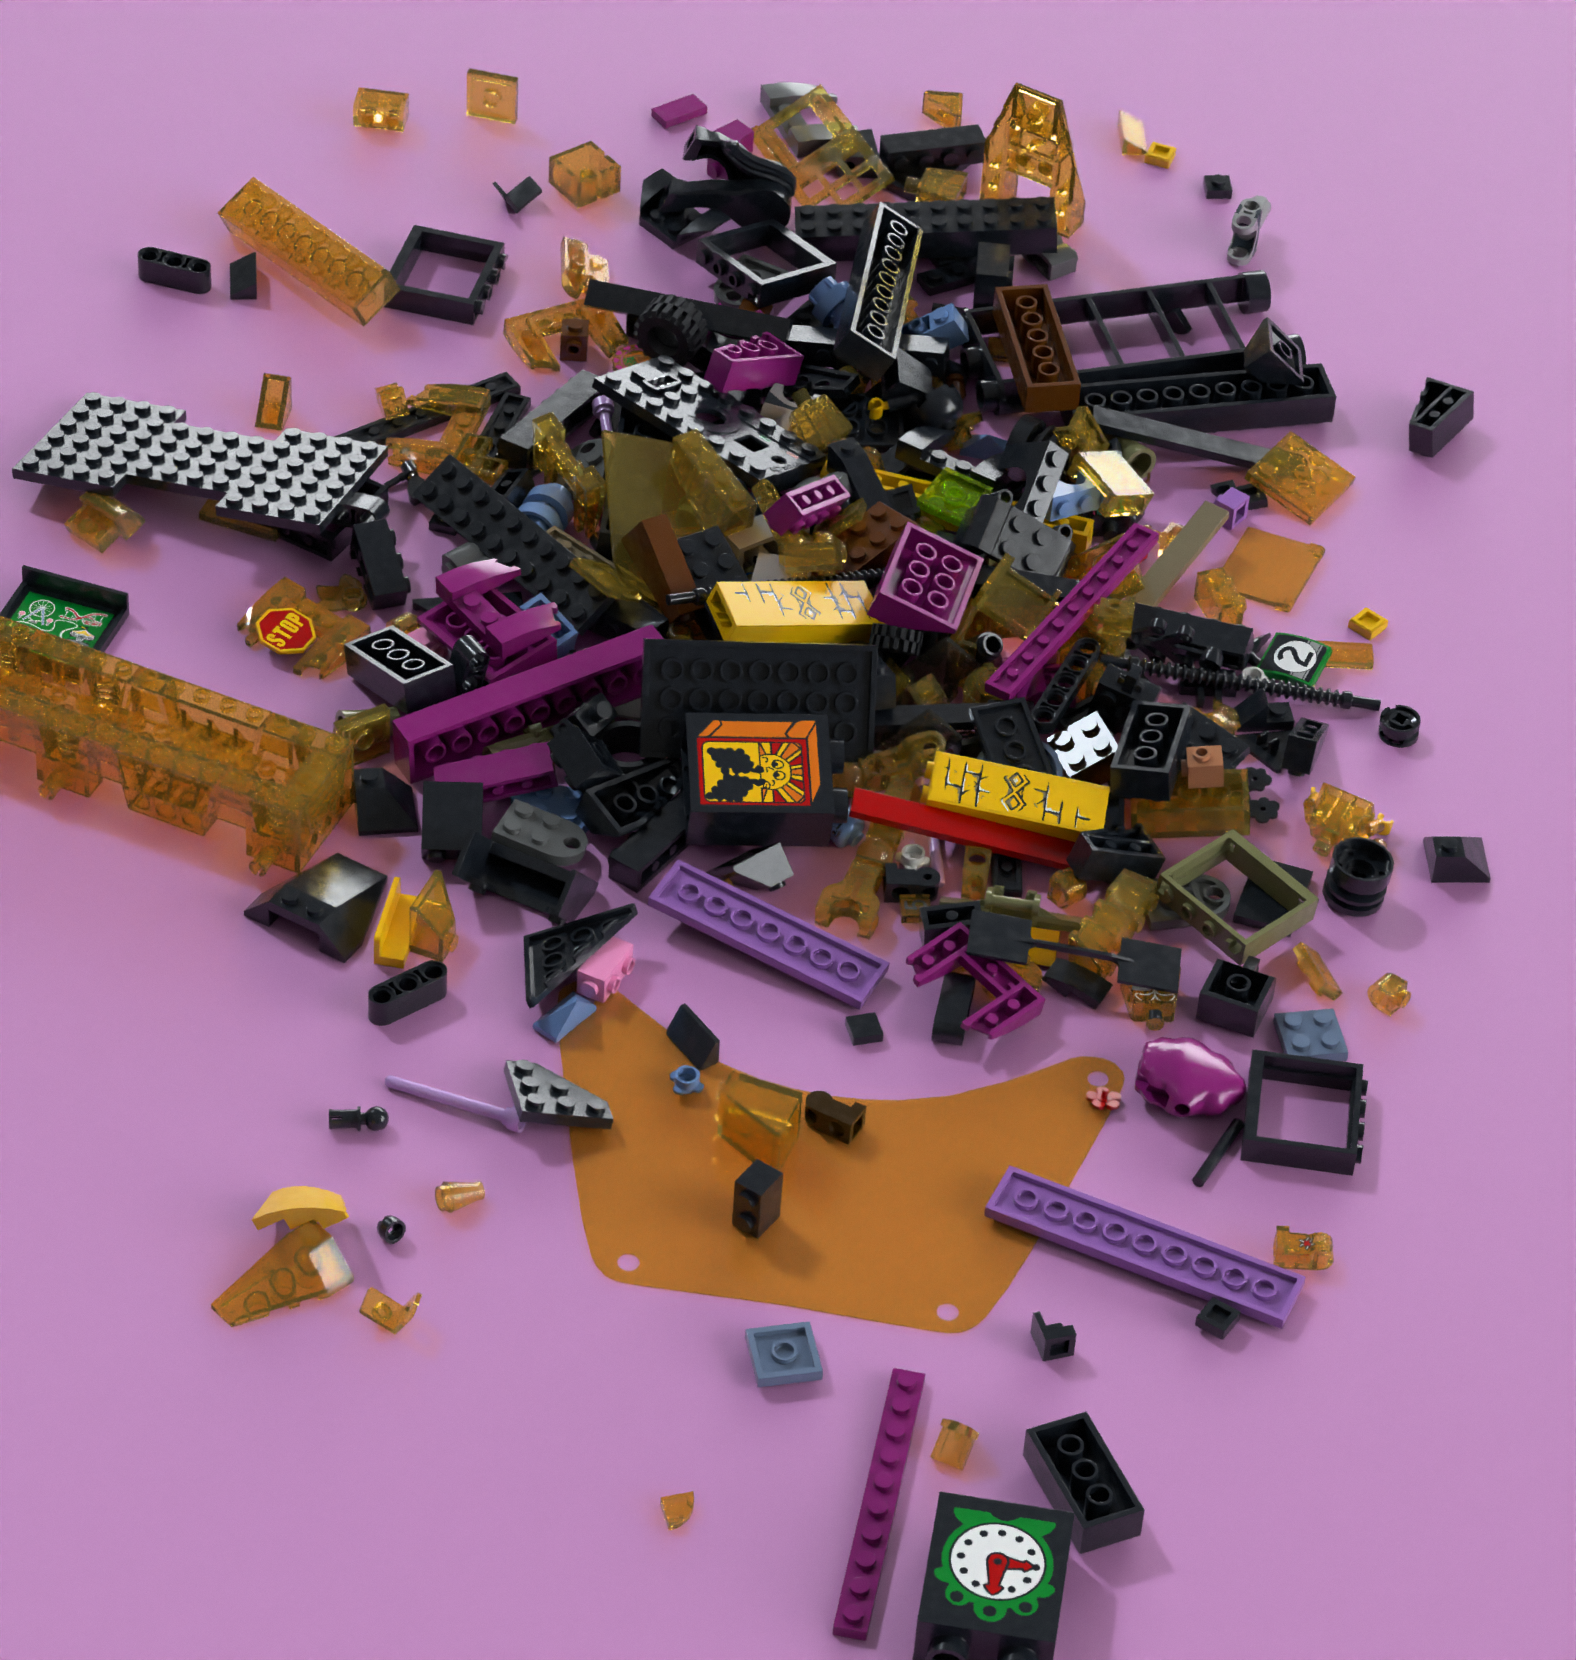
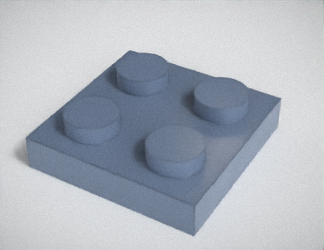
M1333 1008L1274 1014L1273 1024L1284 1054L1347 1061L1349 1052Z
M810 1321L746 1329L745 1340L757 1387L822 1380L823 1369Z

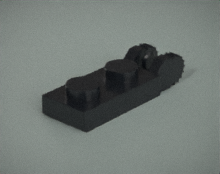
M977 256L967 257L964 262H955L918 273L916 281L929 296L975 284Z

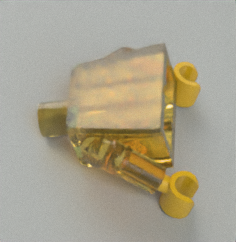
M1323 782L1320 792H1316V787L1312 786L1310 795L1303 802L1305 822L1310 828V835L1317 839L1312 849L1323 857H1327L1333 846L1347 838L1363 837L1368 839L1376 834L1388 835L1394 823L1393 820L1384 821V814L1379 813L1377 818L1374 819V803Z

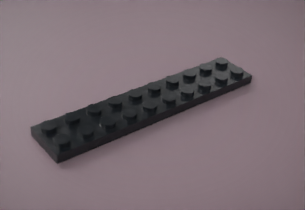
M451 454L438 465L412 494L466 541L475 543L479 550L488 558H495L498 560V563L508 567H519L521 575L513 579L534 597L542 593L551 603L555 602L560 613L574 626V629L581 636L621 594L614 586Z

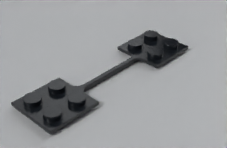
M972 909L966 955L1026 966L1029 949L1034 947L1112 961L1118 966L1117 983L1178 993L1182 948L1122 937L1120 953L1116 955L1098 950L1033 939L1031 937L1032 920Z

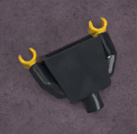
M898 347L896 360L881 377L882 398L887 401L883 402L879 398H872L867 410H870L869 418L873 420L880 419L883 410L887 409L890 412L910 409L914 404L919 408L926 400L925 395L936 389L932 387L930 369Z

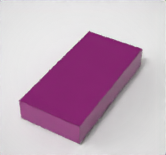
M690 94L652 108L651 116L667 129L707 114V105L696 95Z

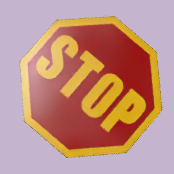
M293 608L268 609L255 624L260 644L279 655L304 653L316 640L312 620Z

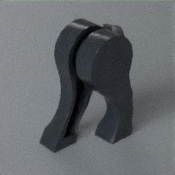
M696 125L684 145L683 160L714 159L725 168L729 180L685 181L672 178L660 197L659 212H676L685 208L700 207L711 209L717 207L741 227L772 218L786 226L791 216V199L796 191V177L777 161L761 158L750 153L738 140H733L719 132L710 131L705 127Z

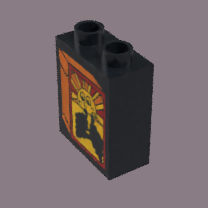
M685 714L680 747L686 845L765 846L780 842L781 846L828 847L833 823H847L848 818L847 788H833L832 774H843L844 740L829 738L828 715Z

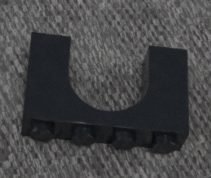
M1051 440L1006 444L997 469L1015 482L1026 481L1024 492L1014 507L1043 523L1069 453Z

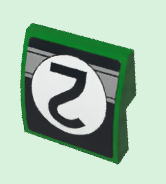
M1276 632L1257 668H1260L1270 680H1284L1285 684L1291 682L1292 686L1298 683L1299 687L1306 684L1307 688H1310L1312 685L1315 686L1333 650L1331 647L1313 639Z

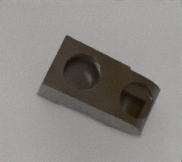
M814 1091L806 1097L804 1117L806 1123L818 1131L849 1145L865 1126L866 1106L855 1102L851 1107L833 1099L825 1091Z

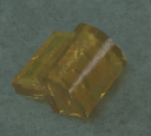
M564 236L560 244L562 287L565 292L578 300L581 292L587 293L590 279L610 283L608 260L599 255L589 254L588 244L583 243L581 240Z
M86 492L79 497L83 505L64 525L69 532L103 553L119 536L127 541L146 521L139 513L114 497Z

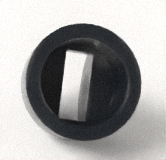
M393 1215L385 1216L377 1224L379 1236L389 1244L398 1242L406 1231L405 1223Z

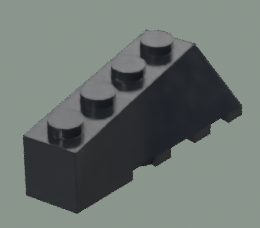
M586 556L580 557L581 561L621 593L588 630L610 640L652 624L664 639H669V619L643 599L637 601L630 593V589L623 584L617 586L609 580L610 574L603 569L597 571L593 568L591 560Z

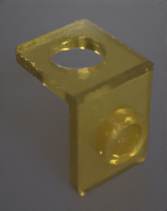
M370 1287L366 1292L359 1312L396 1335L414 1317L422 1294L417 1292L402 1306L375 1288Z

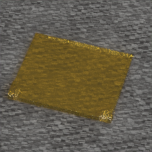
M1247 527L1215 579L1212 588L1275 607L1276 610L1288 613L1293 608L1325 554V548L1314 543L1306 544Z

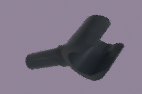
M413 460L405 461L401 465L402 473L385 482L384 485L388 486L389 489L404 480L409 482L415 474L419 475L415 462Z

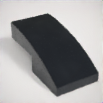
M1056 958L1042 977L1044 982L1065 998L1072 992L1093 1009L1099 1006L1113 986V984L1095 972L1061 958Z

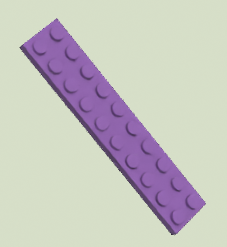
M1010 1165L985 1206L984 1216L1204 1300L1210 1301L1214 1297L1240 1311L1241 1314L1281 1329L1305 1284L1306 1277Z

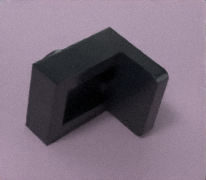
M912 484L885 491L892 509L914 522H917V518H921V509L918 506Z

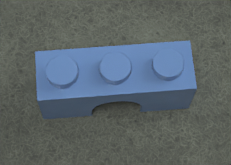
M1101 466L1078 471L1076 485L1064 483L1059 479L1045 519L1051 522L1116 505L1120 480Z

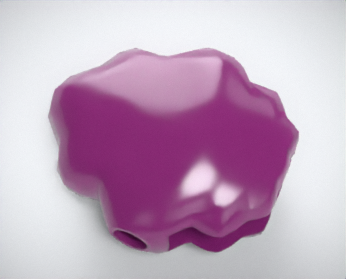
M1160 1037L1154 1041L1146 1042L1143 1047V1054L1141 1060H1139L1135 1078V1090L1148 1103L1159 1106L1176 1117H1190L1197 1114L1219 1115L1227 1108L1238 1104L1247 1093L1245 1081L1235 1070L1232 1062L1224 1055L1213 1052L1205 1044L1194 1038L1180 1037L1173 1039Z

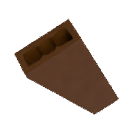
M667 514L641 520L621 539L626 551L663 614L669 619V624L678 621L681 624H687L697 619L696 614L704 608V605L696 606L694 603L668 606L666 603L667 594L692 592L694 588H697Z

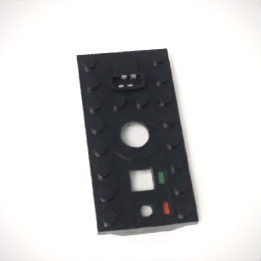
M661 355L623 369L608 372L607 374L595 377L593 380L592 388L753 488H764L769 495L794 487L802 480L809 478L816 468L826 463L827 455L818 450L817 446L803 441L794 432L785 430L777 425L773 419L766 418L757 413L753 407L739 402L732 394L715 390L713 385L707 380H703L695 375L691 369L684 368L675 363L674 359L669 356ZM708 413L721 418L724 424L714 425L703 422L696 417V414ZM751 439L765 449L752 452L737 442ZM772 460H779V461L783 462L784 464H779V463H776V462H774V461H772Z

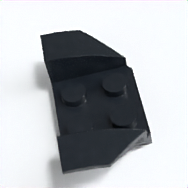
M662 168L643 180L639 225L671 249H675L708 232H712L717 227L731 220L728 215L717 207H713L703 214L694 208H685L676 212H659L660 197L671 179L675 177Z

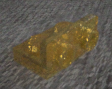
M1078 406L1069 426L1056 427L1054 430V434L1061 446L1071 448L1070 461L1075 469H1088L1100 466L1110 444L1088 406Z

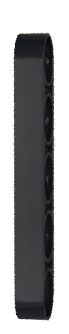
M1085 637L1075 642L1033 708L1031 715L1039 734H1049L1056 729L1097 664L1101 648L1097 640ZM1089 649L1094 653H1083L1080 650ZM1078 666L1083 668V670L1076 671L1069 667ZM1067 683L1072 685V687L1065 688L1059 686V684ZM1055 700L1061 702L1062 704L1052 705L1049 704L1048 701ZM1037 718H1047L1050 722H1039Z

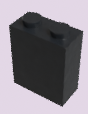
M423 781L422 859H427L433 863H441L445 859L457 860L469 830L471 829L482 835L483 783Z

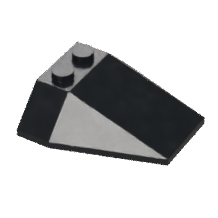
M336 853L261 893L244 910V916L267 927H270L280 916L319 934L320 952L345 963L363 944L388 876L340 853Z

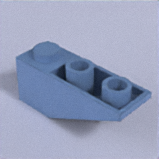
M953 303L937 308L933 312L904 324L901 334L949 338V350L969 341L967 323Z

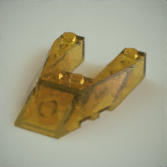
M1016 83L1003 105V110L995 120L994 127L985 139L979 200L987 198L1011 199L1016 197L1019 175L1050 188V197H1055L1057 234L1069 239L1084 222L1086 202L1063 100Z

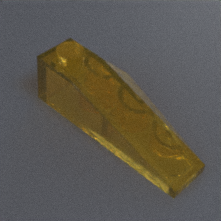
M311 1220L286 1234L211 1304V1309L227 1324L235 1327L267 1317L270 1311L285 1306L293 1309L299 1307L301 1301L317 1297L318 1300L328 1298L352 1283L354 1276L333 1236L315 1220Z

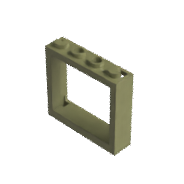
M1234 829L1159 875L1154 894L1161 902L1170 907L1184 921L1193 926L1240 966L1245 963L1249 955L1257 956L1313 920L1319 901L1316 895ZM1224 860H1227L1289 912L1245 939L1184 889L1183 886Z

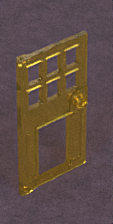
M821 84L761 125L751 128L754 131L753 143L766 159L781 163L796 177L794 197L801 206H815L829 196L838 205L862 203L895 181L892 174ZM807 106H810L834 138L798 162L774 129ZM860 152L866 161L851 170L844 161ZM839 166L845 175L830 184L823 175L834 167ZM872 168L879 177L868 185L863 186L857 177ZM818 180L824 189L809 198L803 191V188ZM852 182L858 191L843 201L836 191Z

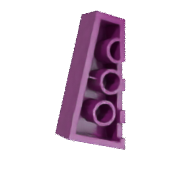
M767 331L762 334L761 338L755 335L751 337L749 342L740 340L737 346L728 344L714 349L704 379L711 383L715 390L722 393H727L731 390L746 391L747 389L754 388L763 390L766 387H773L775 383L783 384L784 386L794 385L804 355Z

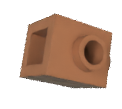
M1221 745L1186 747V759H1181V776L1187 777L1188 789L1224 787Z

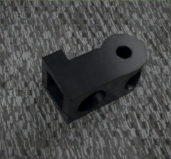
M885 863L882 880L884 903H904V901L913 903L915 900H923L926 903L935 901L939 891L940 874L928 867L918 870L897 869V863Z

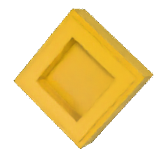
M1152 142L1145 154L1144 163L1168 169L1176 156L1177 148Z
M1366 607L1349 620L1348 628L1366 639L1372 640L1387 628L1388 620Z

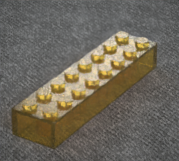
M254 176L217 212L229 232L363 327L400 291L390 271Z

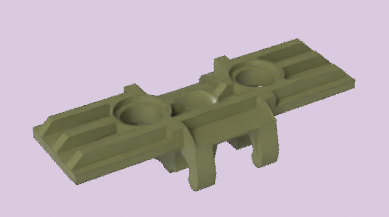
M995 885L994 887L987 888L985 899L979 900L982 911L1032 920L1031 927L1076 933L1083 928L1085 918L1048 912L1041 908L1042 895L1037 894V891L1028 890L1026 898L1020 899L1004 896L1005 886ZM942 896L939 905L975 900Z

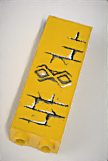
M865 581L716 582L706 600L724 641L849 643L851 641H864L869 643L872 624H885L867 615L873 596Z
M936 751L933 762L927 761L924 778L929 779L928 786L923 785L920 803H925V805L1076 842L1080 832L1104 828L1110 791L1108 786Z

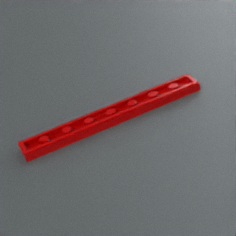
M857 787L854 788L849 817L1073 872L1066 861L1075 844L1073 841Z

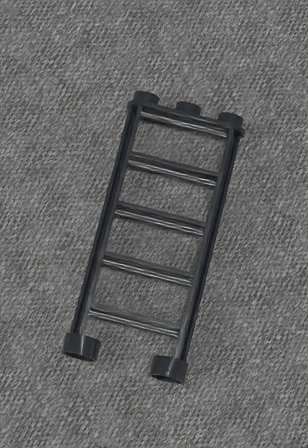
M1256 270L1240 272L1238 275L1053 298V302L1061 325L1081 322L1089 323L1110 365L1077 370L1080 382L1083 384L1245 370L1243 365L1245 362V345L1223 304L1237 303L1243 314L1266 312L1271 304V287L1265 271ZM993 306L974 309L960 308L958 311L967 323L969 341L961 344L960 364L966 371L967 379H978L975 386V395L980 412L993 411L996 416L1024 412L1014 378L1002 380L982 335L999 333L992 313ZM1208 306L1231 350L1185 356L1163 312L1177 307L1183 310ZM1148 314L1171 358L1124 364L1103 320ZM1299 334L1287 335L1301 348L1302 365H1305L1306 352L1302 338Z

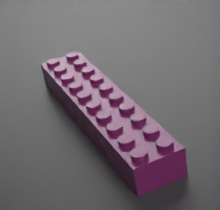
M651 624L392 720L395 764L408 782L413 784L434 776V766L442 765L445 762L470 759L477 755L483 756L482 751L484 747L524 734L523 729L528 728V725L541 722L542 728L557 724L585 700L600 692L604 694L614 708L641 698L643 638H664ZM576 697H579L582 701H577Z

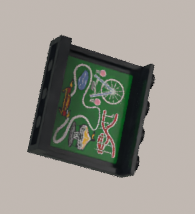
M23 565L22 582L0 612V655L87 679L128 618L129 595L119 590Z

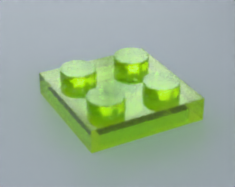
M945 467L918 498L917 507L920 506L921 510L959 527L966 510L977 506L981 495L993 493V488Z

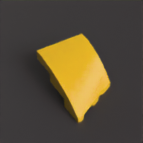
M292 1186L273 1191L251 1220L257 1230L283 1219L290 1230L304 1223L309 1226L316 1222H319L324 1229L347 1219L349 1215L346 1212L345 1202L341 1195L317 1187Z

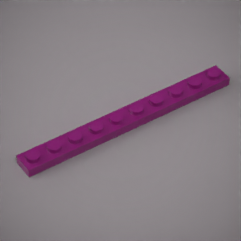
M1134 523L985 682V692L1004 701L1013 699L1159 542V533Z
M893 1368L832 1635L863 1641L867 1640L924 1387L925 1373Z

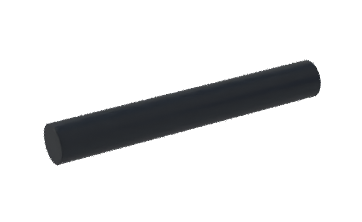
M1234 1118L1199 1168L1192 1179L1196 1186L1202 1187L1244 1127L1241 1119Z

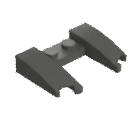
M779 82L761 85L760 102L796 158L818 155L819 149L832 148V137L835 134L858 131L857 125L832 123L807 125L798 110L837 103L838 97L833 93L825 92L819 85L798 82Z

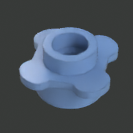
M689 1065L677 1068L676 1071L670 1074V1080L675 1085L673 1092L677 1095L702 1092L704 1085L699 1080L700 1072L695 1067Z

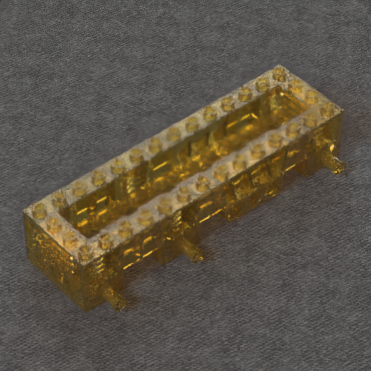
M0 616V741L35 753L37 779L43 781L38 787V792L43 798L46 799L48 796V800H53L61 788L89 798L103 782V778L122 785L128 809L198 835L205 836L217 819L246 829V855L254 857L249 863V869L253 874L257 875L262 868L259 873L260 877L267 873L272 864L299 874L354 803V740Z

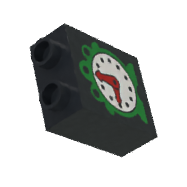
M940 1491L917 1619L913 1660H1053L1075 1513Z

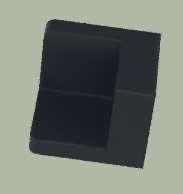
M1040 1311L1034 1312L1030 1333L1042 1361L1074 1356L1077 1334L1073 1325L1063 1326L1062 1323L1046 1325Z

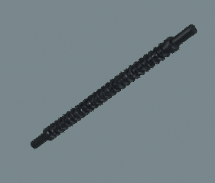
M886 567L882 570L876 568L875 571L869 569L868 571L861 570L860 572L855 570L853 573L847 571L846 574L844 572L839 574L832 573L831 576L825 574L824 577L819 574L817 577L811 575L809 578L803 576L802 579L800 577L795 579L788 578L787 581H865L867 586L868 584L874 586L875 584L879 585ZM699 587L694 588L692 592L667 594L666 603L668 606L694 603L696 606L705 605L712 588L706 587L704 589Z
M1100 654L1099 665L1108 666L1110 663L1121 669H1127L1128 672L1134 663L1143 667L1141 675L1147 672L1150 677L1153 674H1156L1157 678L1164 675L1165 679L1171 676L1174 681L1177 678H1180L1181 682L1188 679L1189 683L1195 680L1198 685L1201 682H1204L1205 686L1212 683L1213 687L1219 684L1221 688L1228 686L1229 690H1232L1233 687H1236L1237 691L1243 688L1245 692L1252 690L1253 693L1264 687L1265 692H1268L1269 696L1276 694L1279 698L1281 695H1284L1285 699L1292 696L1293 700L1300 698L1303 702L1305 699H1308L1309 703L1316 700L1317 704L1323 701L1326 706L1329 703H1332L1333 707L1339 704L1340 708L1344 709L1357 707L1379 711L1381 700L1355 696L1350 691L1339 693V690L1336 689L1334 692H1331L1330 688L1324 691L1322 687L1316 690L1314 685L1307 688L1306 684L1299 687V684L1295 683L1292 686L1291 682L1283 684L1282 680L1275 683V680L1271 679L1268 682L1267 678L1259 680L1258 676L1251 679V676L1247 675L1244 678L1243 674L1235 676L1234 672L1230 675H1227L1226 671L1220 674L1219 670L1211 672L1210 668L1206 671H1203L1202 667L1196 670L1195 666L1187 668V665L1184 664L1183 667H1179L1178 663L1172 666L1170 662L1163 664L1162 660L1155 663L1154 659L1148 662L1146 658L1140 660L1138 656L1132 655L1129 658Z

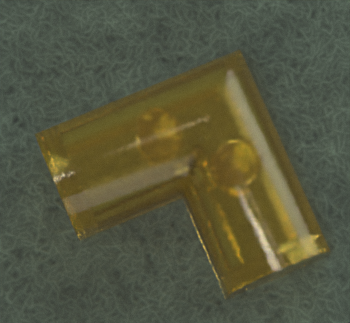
M466 433L453 457L489 486H493L503 471L508 469V460L487 456L493 446V438Z

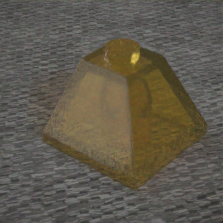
M436 869L410 907L409 951L443 962L448 953L454 952L459 936L456 935V920L442 872Z

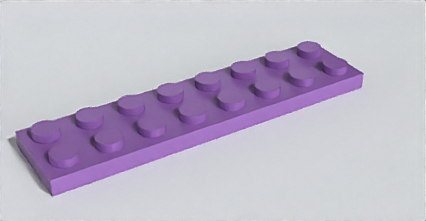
M679 859L648 897V906L859 1010L889 969V962Z

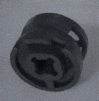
M1396 705V708L1392 709L1390 707L1385 708L1380 715L1378 729L1380 739L1384 743L1397 748L1412 746L1418 740L1420 715L1413 708L1405 705ZM1393 740L1399 741L1400 744L1393 743L1392 741H1393Z

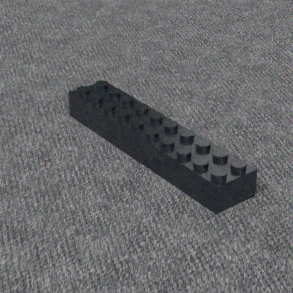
M1055 197L961 199L957 201L935 200L929 202L909 201L902 203L882 202L923 229L917 258L977 256L979 242L1010 245V255L1057 253ZM878 203L795 206V234L833 261H854L862 224Z
M881 201L862 224L832 352L841 362L852 365L864 377L871 378L876 382L879 381L896 360L923 229Z
M1322 363L1302 365L1304 382L1300 385L1261 383L1255 376H1250L1246 370L1083 383L1080 389L1078 410L1060 411L1067 431L1071 433L1073 445L1100 442V437L1104 435V433L1090 430L1093 406L1204 433L1332 422L1337 396Z

